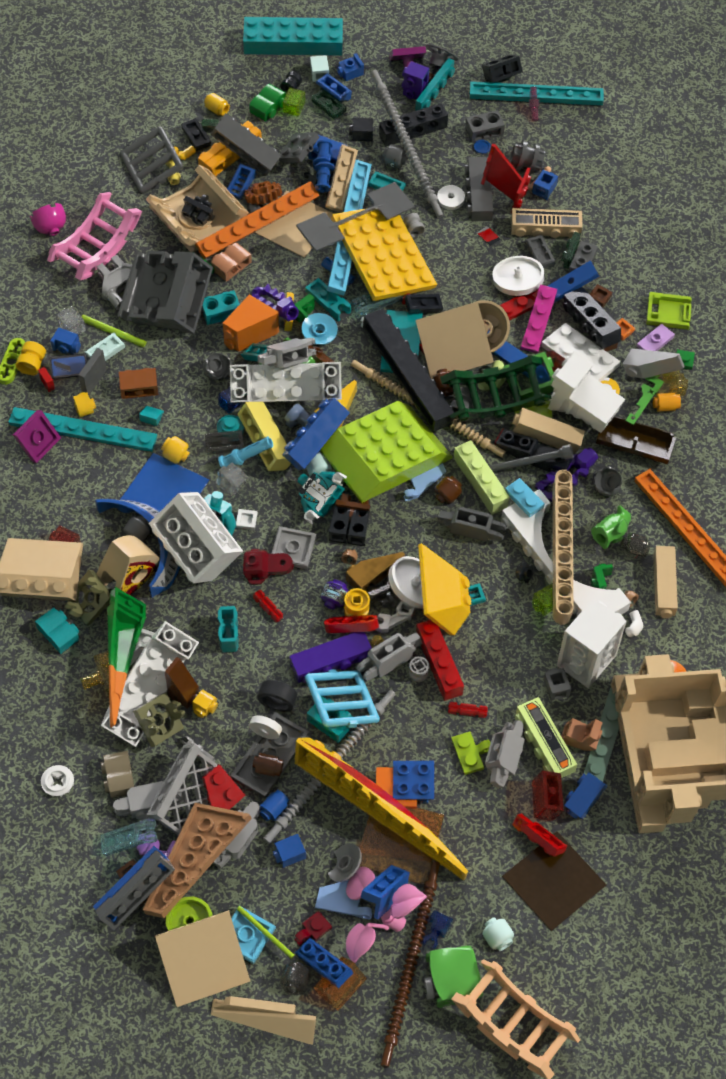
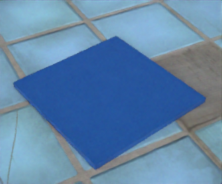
M153 453L120 500L142 502L161 511L178 493L198 492L200 494L209 482V479Z

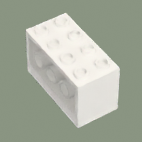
M198 492L178 493L148 523L152 528V532L163 542L164 548L173 555L175 563L182 567L188 580L193 583L214 580L243 552Z
M593 598L565 630L557 666L564 668L566 673L589 689L617 655L626 625L624 617L610 610L604 602Z

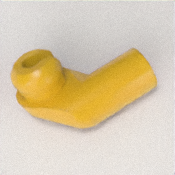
M189 146L183 151H179L178 147H174L180 160H185L196 153L193 146Z

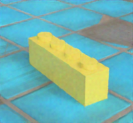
M245 402L237 415L252 442L255 443L267 436L273 441L274 446L259 453L268 471L286 470L291 464L282 456L287 443L264 402Z

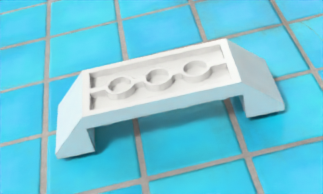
M341 362L302 363L286 368L270 367L268 364L230 365L231 402L315 401L330 398L342 400Z
M164 621L150 638L126 678L116 725L112 728L110 727L109 705L101 726L136 747L144 732L133 711L167 691L166 669L176 657L180 658L183 663L185 660H189L199 642ZM149 710L147 713V717L151 716Z

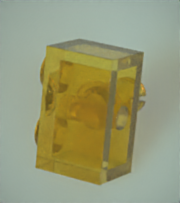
M108 651L93 656L97 672L83 678L81 677L80 681L84 690L98 684L104 685L109 697Z

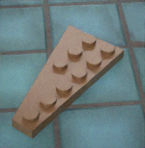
M194 803L168 857L175 870L150 894L143 908L144 913L165 918L252 819L250 814Z

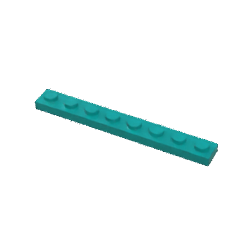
M470 82V99L603 105L604 90L603 88Z
M14 407L9 419V425L21 427L36 411ZM44 413L59 435L153 452L158 437L155 433Z

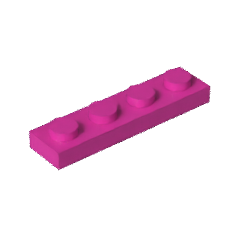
M540 284L522 341V350L538 354L557 289Z

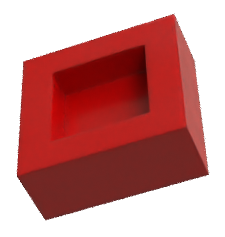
M46 368L39 369L40 380L48 392L54 390V381Z

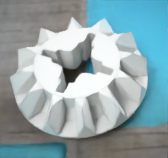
M55 765L43 773L41 786L45 793L52 797H62L65 793H69L72 786H74V776L67 767ZM53 777L57 779L62 778L61 782L63 786L59 784H56L54 786Z

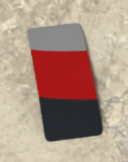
M487 226L477 232L490 246L500 240Z

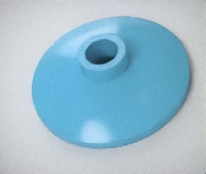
M311 314L302 323L304 338H314L315 345H326L332 342L337 335V324L327 314Z

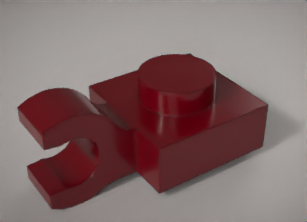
M317 911L302 923L304 929L295 935L296 938L294 940L299 946L311 937L316 942L331 930L332 926Z

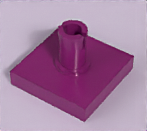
M426 46L392 49L389 59L390 61L403 60L404 68L408 67L410 62H413V59L424 57Z
M37 410L13 434L14 438L34 463H37L61 439L42 410Z

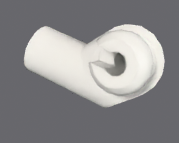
M635 610L630 612L629 615L632 623L630 627L625 629L628 637L639 635L643 629V622L639 611Z

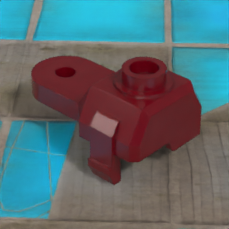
M251 549L247 550L243 556L244 576L251 585H261L270 575L288 574L294 567L292 558L286 553L268 554L265 550Z

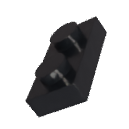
M197 118L181 124L182 130L196 151L211 146V140Z
M409 294L404 298L408 313H441L443 310L439 294Z

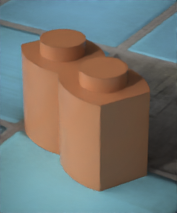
M238 243L227 246L224 252L215 255L212 258L211 265L214 267V272L227 282L252 262V258L247 250Z

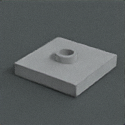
M279 526L271 554L286 553L292 558L294 567L308 570L316 533Z

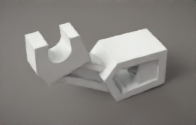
M401 600L396 608V614L392 616L388 614L378 615V620L383 623L379 624V628L376 630L381 633L388 632L389 629L407 620H411L417 608ZM404 608L409 612H401V610Z

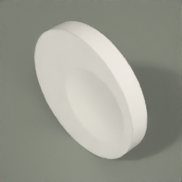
M527 256L506 258L500 261L493 270V283L495 287L507 295L522 296L533 293L544 282L543 266L537 260Z
M409 556L401 557L389 569L388 578L390 586L403 602L415 608H423L420 560Z

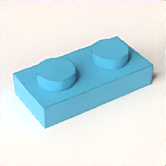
M520 478L505 488L509 497L529 517L544 508L545 503Z

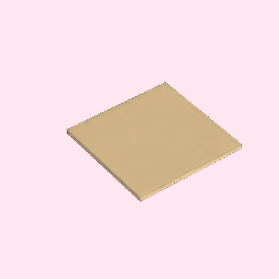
M310 202L255 233L305 258L313 247L296 225L324 212L331 219L334 213Z
M478 301L416 320L431 379L440 369L467 371L494 363Z
M229 910L155 936L177 1007L250 982Z

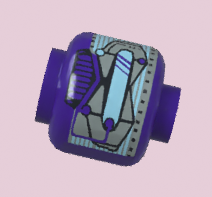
M336 579L327 582L321 594V599L325 602L324 606L335 610L336 607H343L345 595L349 591L346 588L347 585Z

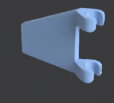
M443 463L410 479L414 489L404 491V500L410 501L418 498L446 473Z
M349 880L319 888L315 908L368 920L372 918L371 908L359 907L360 899L352 900L347 896L346 887Z

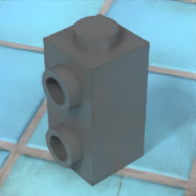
M581 241L570 265L569 273L590 260L593 263L597 255L598 246Z

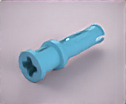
M267 436L243 449H234L232 453L218 457L219 465L223 471L227 472L235 465H242L244 460L274 446L273 441Z

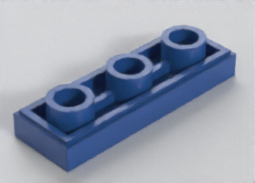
M591 260L548 285V287L557 289L554 303L564 298V294L576 290L599 277Z
M311 938L295 952L302 961L338 989L353 974L351 968Z

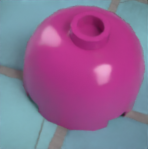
M55 203L56 207H51L49 204L32 213L33 217L30 216V220L39 233L50 234V236L60 233L59 230L66 223V214L62 204Z

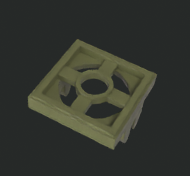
M88 570L78 582L76 601H68L65 605V608L71 609L69 614L81 617L86 625L93 623L110 603V592L94 570ZM82 590L84 593V601L80 604L78 596L79 592ZM90 592H93L95 596L92 603L88 601ZM88 605H92L95 608L92 612L85 611Z
M166 692L133 711L151 747L157 746L184 728L180 719L184 717L185 711H178L177 708L181 706V703L178 701L171 702ZM154 705H162L166 711L164 713L157 712ZM148 710L151 714L149 717H147ZM155 715H159L161 718L159 726L154 723L156 721ZM170 716L171 726L167 731L164 724L165 719Z

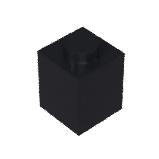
M353 118V125H349V135H353L352 141H373V118Z

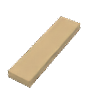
M343 144L340 146L330 191L325 204L326 208L336 212L343 211L358 150Z

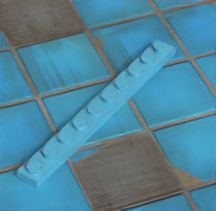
M355 160L343 212L363 209L372 164ZM342 240L336 244L327 291L344 296L352 259Z

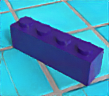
M354 632L290 655V665L298 683H307L305 680L307 674L325 673L332 669L346 670L352 664L362 662L368 658V652L372 647L365 632Z

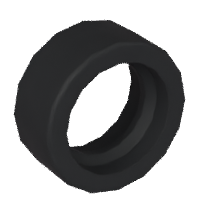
M276 680L263 681L257 694V700L262 705L281 712L291 711L297 699V692L294 688Z

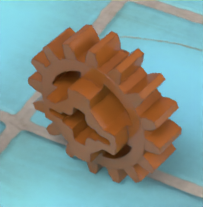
M265 181L253 184V187H249V190H245L244 193L247 203L262 205L271 203L274 199L282 196V189L279 183Z

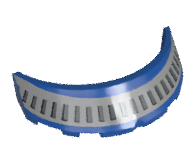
M118 499L95 500L99 513L110 508H117L123 513L136 511L150 522L160 512L158 509L138 501ZM159 537L160 562L157 572L149 584L151 597L169 589L180 569V566L175 563V558L164 548L163 542Z

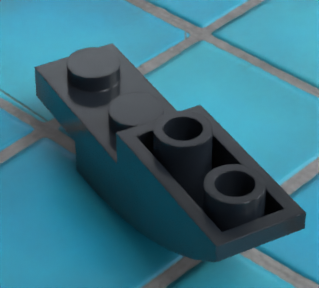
M503 429L496 442L498 447L517 459L558 451L557 449L538 444V439ZM556 458L530 465L548 472L550 469L558 471L567 470L573 459Z

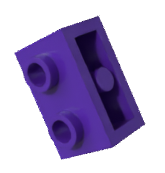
M411 61L402 72L404 77L402 82L403 95L409 99L417 100L428 85L429 68Z

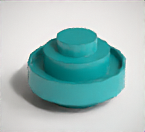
M226 415L218 421L217 433L223 440L235 441L242 437L244 426L238 416Z

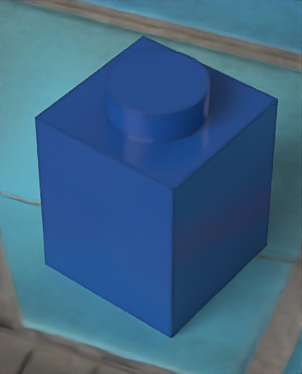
M298 834L275 843L273 856L277 863L281 862L283 868L306 859V851Z

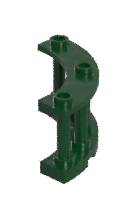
M530 355L509 363L510 367L498 370V367L483 369L479 374H473V371L453 370L441 376V383L452 387L458 408L457 412L450 415L451 419H459L462 422L469 419L493 416L501 418L508 413L519 411L522 408L526 409L546 404L545 401L552 399L551 395L541 393L535 373L536 367L542 365L541 357ZM526 371L529 375L534 396L521 400L516 377L517 374ZM506 378L509 380L515 403L501 406L495 384L498 379ZM486 382L488 384L494 407L481 408L476 389L477 383ZM459 385H466L469 388L474 409L465 408Z

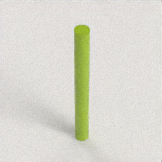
M84 314L81 316L80 320L110 334L114 333L117 337L144 348L147 343L145 340Z

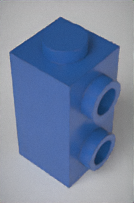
M589 772L587 775L583 774L577 782L579 785L575 791L571 790L565 798L567 802L564 806L568 808L567 813L575 819L578 817L584 819L607 788L605 783Z

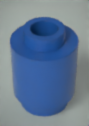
M280 790L272 792L260 805V815L267 821L270 819L275 821L287 807L288 797Z

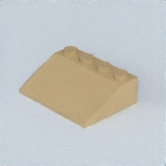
M8 538L0 560V595L76 601L83 543Z

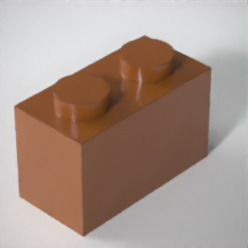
M155 368L119 372L122 399L158 395Z

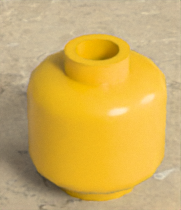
M177 436L168 437L161 448L163 457L174 464H178L180 461L185 462L190 454L187 451L189 448L188 443Z

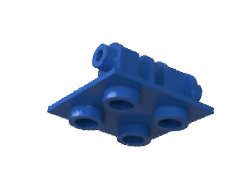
M393 761V798L396 800H420L421 804H428L429 800H434V761Z

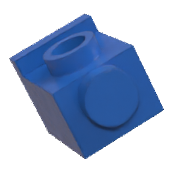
M356 53L353 54V57L340 61L337 72L345 81H349L364 75V64Z
M543 169L533 183L532 193L548 200L557 186L558 176Z
M59 327L50 340L52 351L56 352L58 349L63 354L70 353L74 355L81 347L78 334Z

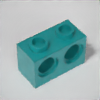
M235 290L205 297L201 310L206 324L210 325L225 321L240 303Z

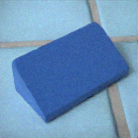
M328 73L316 81V84L339 101L351 99L352 91Z

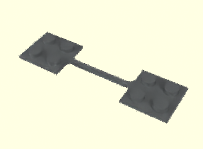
M393 182L367 194L374 206L338 222H333L324 212L297 224L296 227L313 249L318 251L345 239L338 229V226L373 210L380 211L385 219L388 220L415 208V206L396 182Z

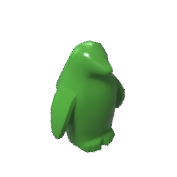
M619 505L616 514L608 515L591 529L594 540L603 549H607L611 541L612 543L622 541V536L627 532L631 521V514Z

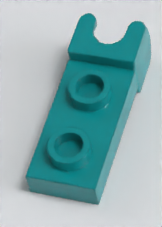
M317 278L305 287V292L311 294L314 300L339 322L341 320L339 318L340 311L350 314L351 305L336 293L327 291L328 286L321 279Z

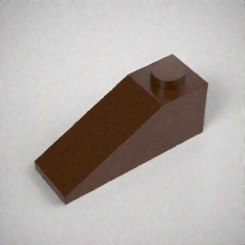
M176 657L165 671L168 697L180 702L182 706L188 709L191 704L193 705V700L199 694V686L181 659Z

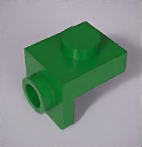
M599 564L593 567L590 580L591 587L606 590L607 584L604 576H611L613 571L612 564Z

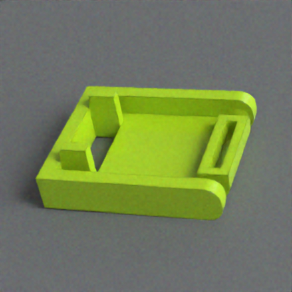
M649 292L646 325L659 326L663 324L665 327L689 330L692 298ZM652 304H659L658 312H652Z

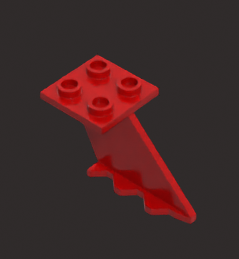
M492 143L481 184L484 185L487 180L514 201L512 208L520 209L523 202L522 199L527 193V186L532 177L529 176L531 168L527 167L522 178L497 145Z

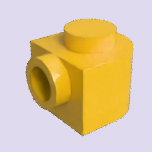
M82 392L77 396H73L74 406L79 418L94 413L96 405L94 399L89 398L88 393Z
M201 690L193 700L194 713L200 718L207 717L209 713L213 714L218 707L217 698L204 690Z

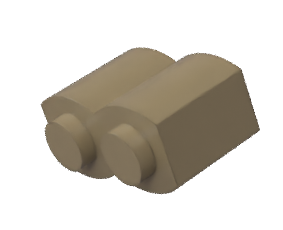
M128 751L103 755L104 762L100 763L102 774H107V780L104 781L105 792H110L111 798L127 795L128 790L134 787Z

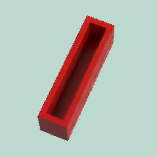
M431 620L418 623L416 625V632L421 637L422 650L444 701L463 695L464 684L439 626Z

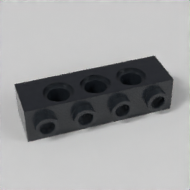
M442 103L400 116L404 128L408 132L407 136L410 139L447 128L448 114ZM391 119L379 122V136L385 147L390 144L400 143L399 134L396 133L397 130L394 129L395 126L392 125Z
M583 287L564 294V310L573 317L576 323H579L585 333L592 337L595 344L605 349L621 341V327Z

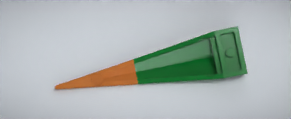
M117 587L111 590L110 606L107 607L111 728L116 725L128 670L146 619V604Z

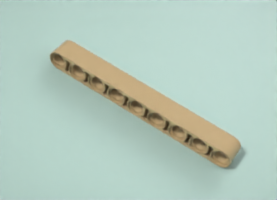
M559 470L555 475L552 486L553 619L556 623L565 625L570 621L574 608L572 474L567 470Z

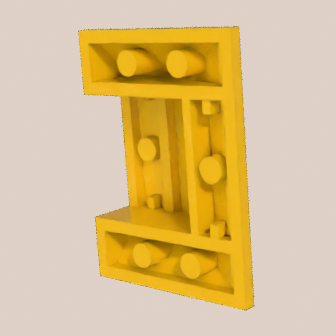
M422 543L418 544L424 615L449 635H455L470 614L469 579Z

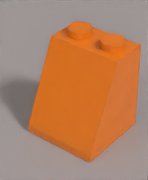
M249 294L223 322L224 343L226 347L239 352L248 348L252 343H259L279 333L278 311Z

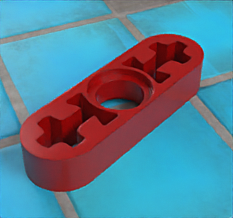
M376 615L343 616L326 619L324 626L326 633L368 632L379 628V622Z

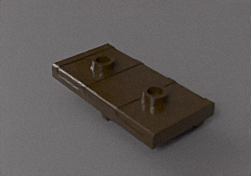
M616 416L598 434L596 444L655 460L666 465L669 463L676 441L674 433L637 422L632 425L625 421L626 419Z

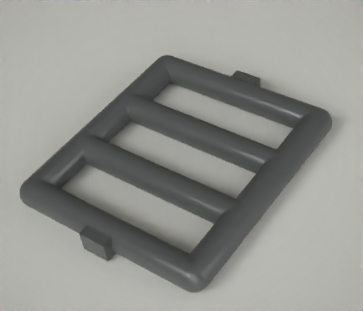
M161 126L145 136H139L136 138V142L120 151V156L139 192L142 194L159 183L162 185L167 182V178L183 168L179 156ZM156 136H160L161 142L130 161L128 154ZM166 147L169 153L138 173L134 168L136 165ZM169 160H173L175 163L173 167L143 185L141 178Z

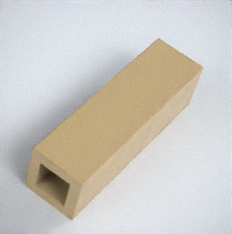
M522 408L519 414L516 413L512 424H515L513 432L538 439L539 442L558 449L562 448L563 445L571 444L574 454L581 447L585 432L525 408Z
M656 546L653 554L655 615H659L662 618H671L676 615L678 609L675 547Z

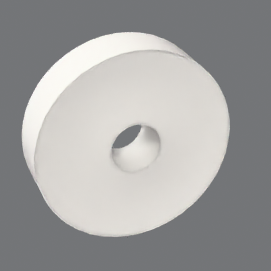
M455 185L444 186L437 194L438 204L447 210L458 209L465 201L464 191Z
M253 716L249 723V728L254 733L268 739H278L282 731V727L276 721L264 716Z

